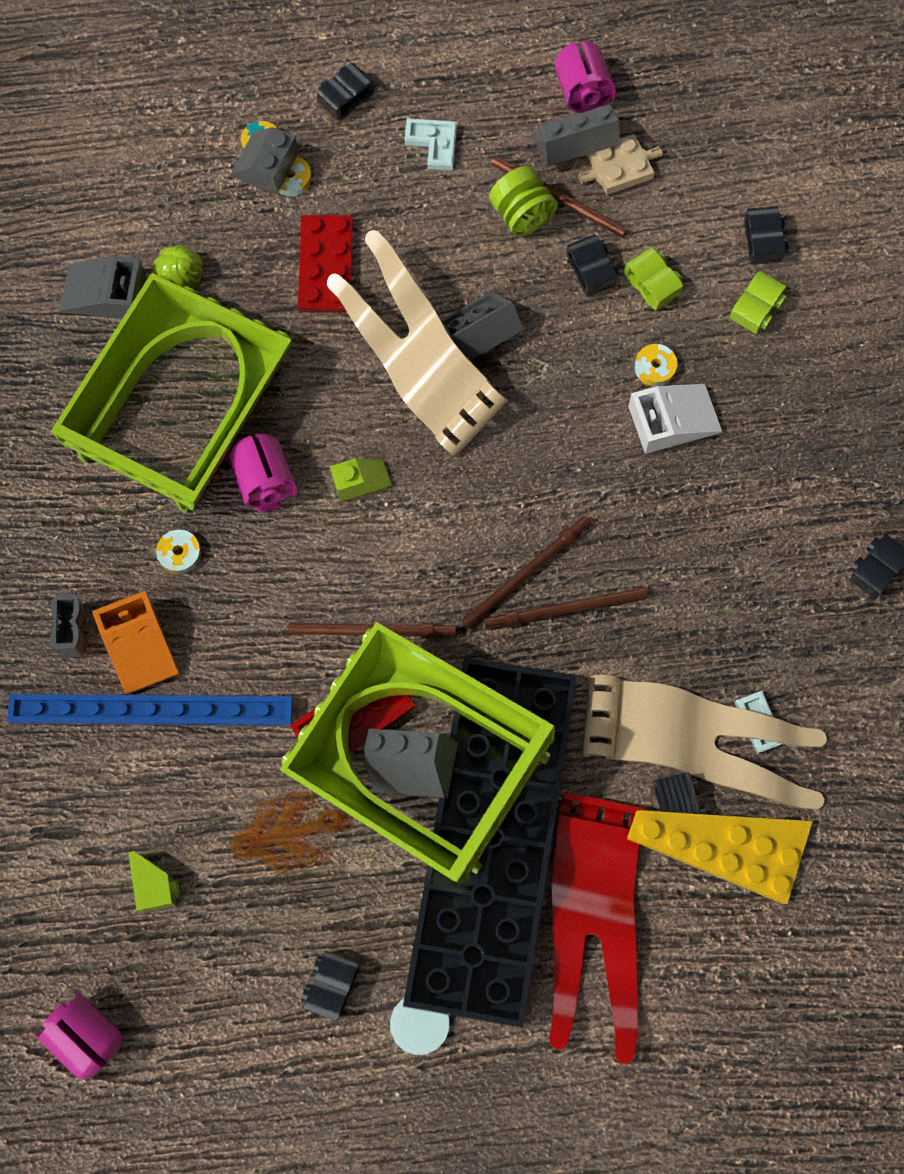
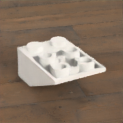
M705 384L656 386L631 393L628 407L645 454L722 433Z

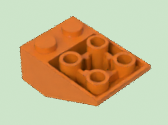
M146 591L92 611L104 645L126 695L179 675L155 607Z

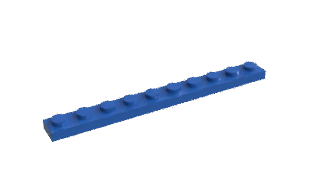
M10 694L7 722L9 724L290 726L292 724L293 698L292 696Z

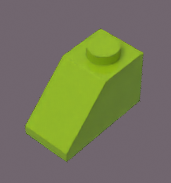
M354 458L330 466L332 479L340 502L392 486L383 460Z
M135 851L128 852L136 910L140 913H147L176 907V898H180L177 880L173 881V877Z

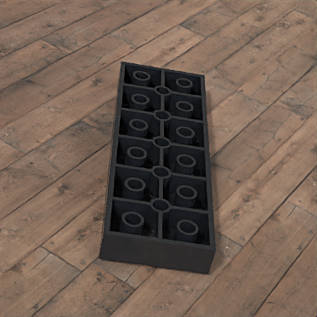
M464 657L461 672L554 725V742L550 744L546 751L550 754L549 760L546 764L541 761L538 763L478 861L483 866L477 874L471 871L467 881L456 883L430 865H427L403 1007L522 1029L577 676ZM454 711L450 738L457 741L458 746L448 798H439L433 833L458 849L463 850L524 751Z

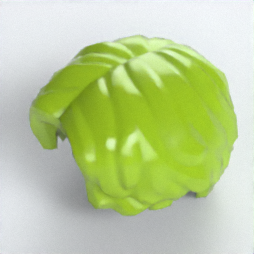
M184 245L168 246L159 251L160 256L154 260L152 265L155 275L160 277L162 275L167 276L176 285L183 288L187 286L194 289L199 284L203 274V261L199 258L200 255Z

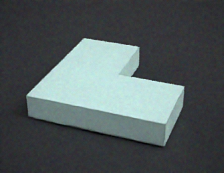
M407 118L405 145L429 147L428 169L453 171L457 122Z

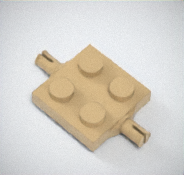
M634 134L620 139L619 145L587 154L592 170L579 173V181L583 184L595 179L602 185L606 195L652 180L654 179V171L649 160L662 157V150L658 146L645 151Z

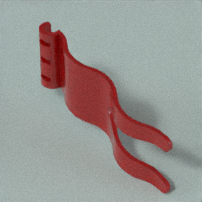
M564 792L558 818L552 869L551 902L554 997L549 1043L557 1050H562L567 1046L576 1010L585 937L595 935L600 939L614 1023L615 1058L621 1064H628L634 1058L638 1032L634 884L639 844L628 840L627 837L636 811H645V808ZM572 801L579 802L576 818L569 817ZM598 807L605 808L602 823L596 822ZM625 812L631 813L628 829L622 828Z

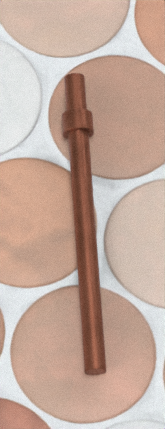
M495 156L491 162L492 166L505 173L521 167L516 163L510 164L498 156ZM543 182V187L550 191L558 203L621 238L625 236L627 232L625 227Z
M584 515L570 528H564L554 542L461 621L464 626L469 629L563 547H569L577 540L576 536L591 524L590 519Z
M647 587L520 612H517L515 609L505 611L504 615L484 618V624L486 629L506 625L510 628L519 626L521 622L645 599L649 595Z
M422 622V625L381 624L400 636H422V639H433V636H456V625H434L433 622ZM289 623L288 633L364 635L375 624Z

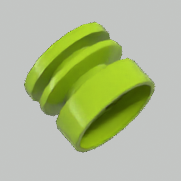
M522 166L510 171L499 179L489 193V201L495 210L503 216V221L509 227L511 233L518 237L531 234L541 228L552 218L558 207V202L551 195L550 191L543 187V181L532 166Z

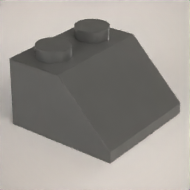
M274 127L253 132L235 164L231 176L278 194L299 154L296 136Z

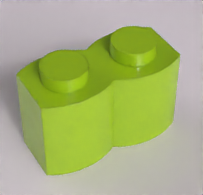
M650 247L626 264L624 274L630 283L640 291L645 301L654 310H658L681 294L683 280L678 272L672 271L667 267L663 254L656 252Z
M759 270L733 307L729 318L755 334L758 333L760 328L765 330L773 318L770 313L774 308L779 310L787 297L784 295L786 285Z

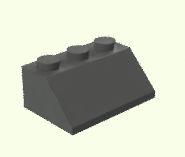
M610 104L537 126L531 131L532 137L547 166L620 144L619 119Z
M492 291L442 319L453 341L471 362L480 355L492 352L498 344L514 339L517 333L524 330L513 302Z
M369 729L363 759L373 792L447 799L458 742L437 732Z

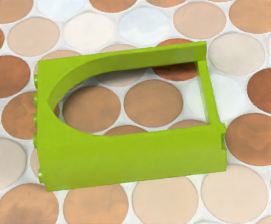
M151 273L55 423L51 433L64 447L75 450L79 455L77 458L87 463L91 458L173 499L179 510L187 512L188 509L193 510L288 353L292 340L282 331L275 332L268 329L259 320L255 319L252 321L245 318L236 309L231 308L229 310L222 307L213 298L208 297L206 299L199 296L190 287L185 286L183 288L176 285L167 276L162 275L160 277ZM197 338H224L230 344L239 360L240 377L237 393L229 411L184 485L99 444L145 370L161 354L180 343Z
M376 622L373 628H369L362 638V645L358 651L353 652L348 658L347 668L341 677L338 676L333 681L330 687L331 692L326 700L321 701L314 711V718L310 724L303 727L298 735L299 741L293 750H289L283 757L280 771L456 883L465 882L468 880L471 871L477 874L483 865L478 861L538 763L541 761L546 764L549 760L550 754L546 751L550 744L554 742V725ZM389 696H422L441 702L524 751L463 850L458 849L380 800L363 784L354 768L349 750V725L351 717L355 712L371 702Z

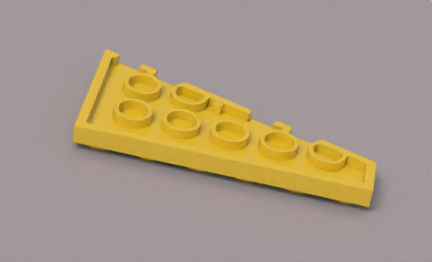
M640 810L636 811L627 839L778 903L788 904L813 821Z

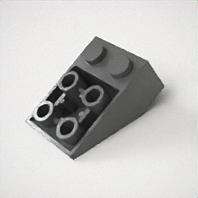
M109 256L69 264L59 311L61 313L123 318L144 286L146 272L140 258Z

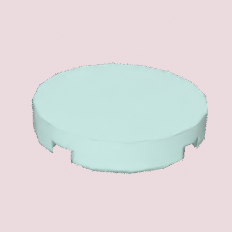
M402 999L394 1008L390 1018V1030L395 1043L405 1052L414 1055H427L437 1050L446 1040L449 1031V1016L404 1008V999Z

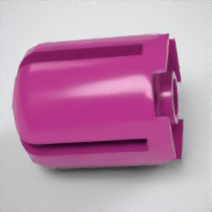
M590 41L579 42V50L582 56L579 54L576 43L573 42L566 45L558 53L555 61L556 75L568 109L579 114L604 106L610 99L614 101L616 96L615 86L602 50Z
M256 434V445L252 436L245 437L233 445L229 453V462L246 509L248 510L249 506L257 508L258 512H265L281 507L280 501L286 499L291 494L294 498L298 491L279 440L269 434Z
M77 989L73 992L77 998L72 1002L68 1001L66 1004L61 1003L42 1023L46 1029L41 1034L37 1031L33 1035L75 1077L83 1080L95 1076L106 1065L101 1058L106 1061L113 1058L121 1047L122 1035Z

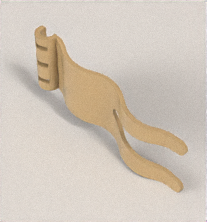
M371 230L365 237L366 244L375 255L386 284L409 327L407 337L400 339L363 299L360 293L340 275H330L327 280V286L339 298L364 339L382 362L395 389L406 405L435 434L437 441L448 452L457 456L509 400L493 387L494 385L459 349L433 305L416 283L390 242L380 232ZM484 396L494 403L491 408L481 400ZM467 414L477 422L475 426H472L464 418ZM450 432L460 440L458 444H455L448 437Z
M592 675L589 677L583 757L598 755L611 760L661 765L683 773L689 772L690 776L706 782L758 795L791 807L818 810L823 806L824 797L820 792L793 784L765 768L720 751L715 746L716 737L725 736L764 740L794 747L819 748L827 741L826 734L822 730L800 727L757 712L722 705L686 690L665 684L622 681L610 675ZM607 686L611 687L612 690L611 692L596 691V687ZM594 712H607L610 715L609 718L594 717ZM593 737L608 739L607 744L591 743Z

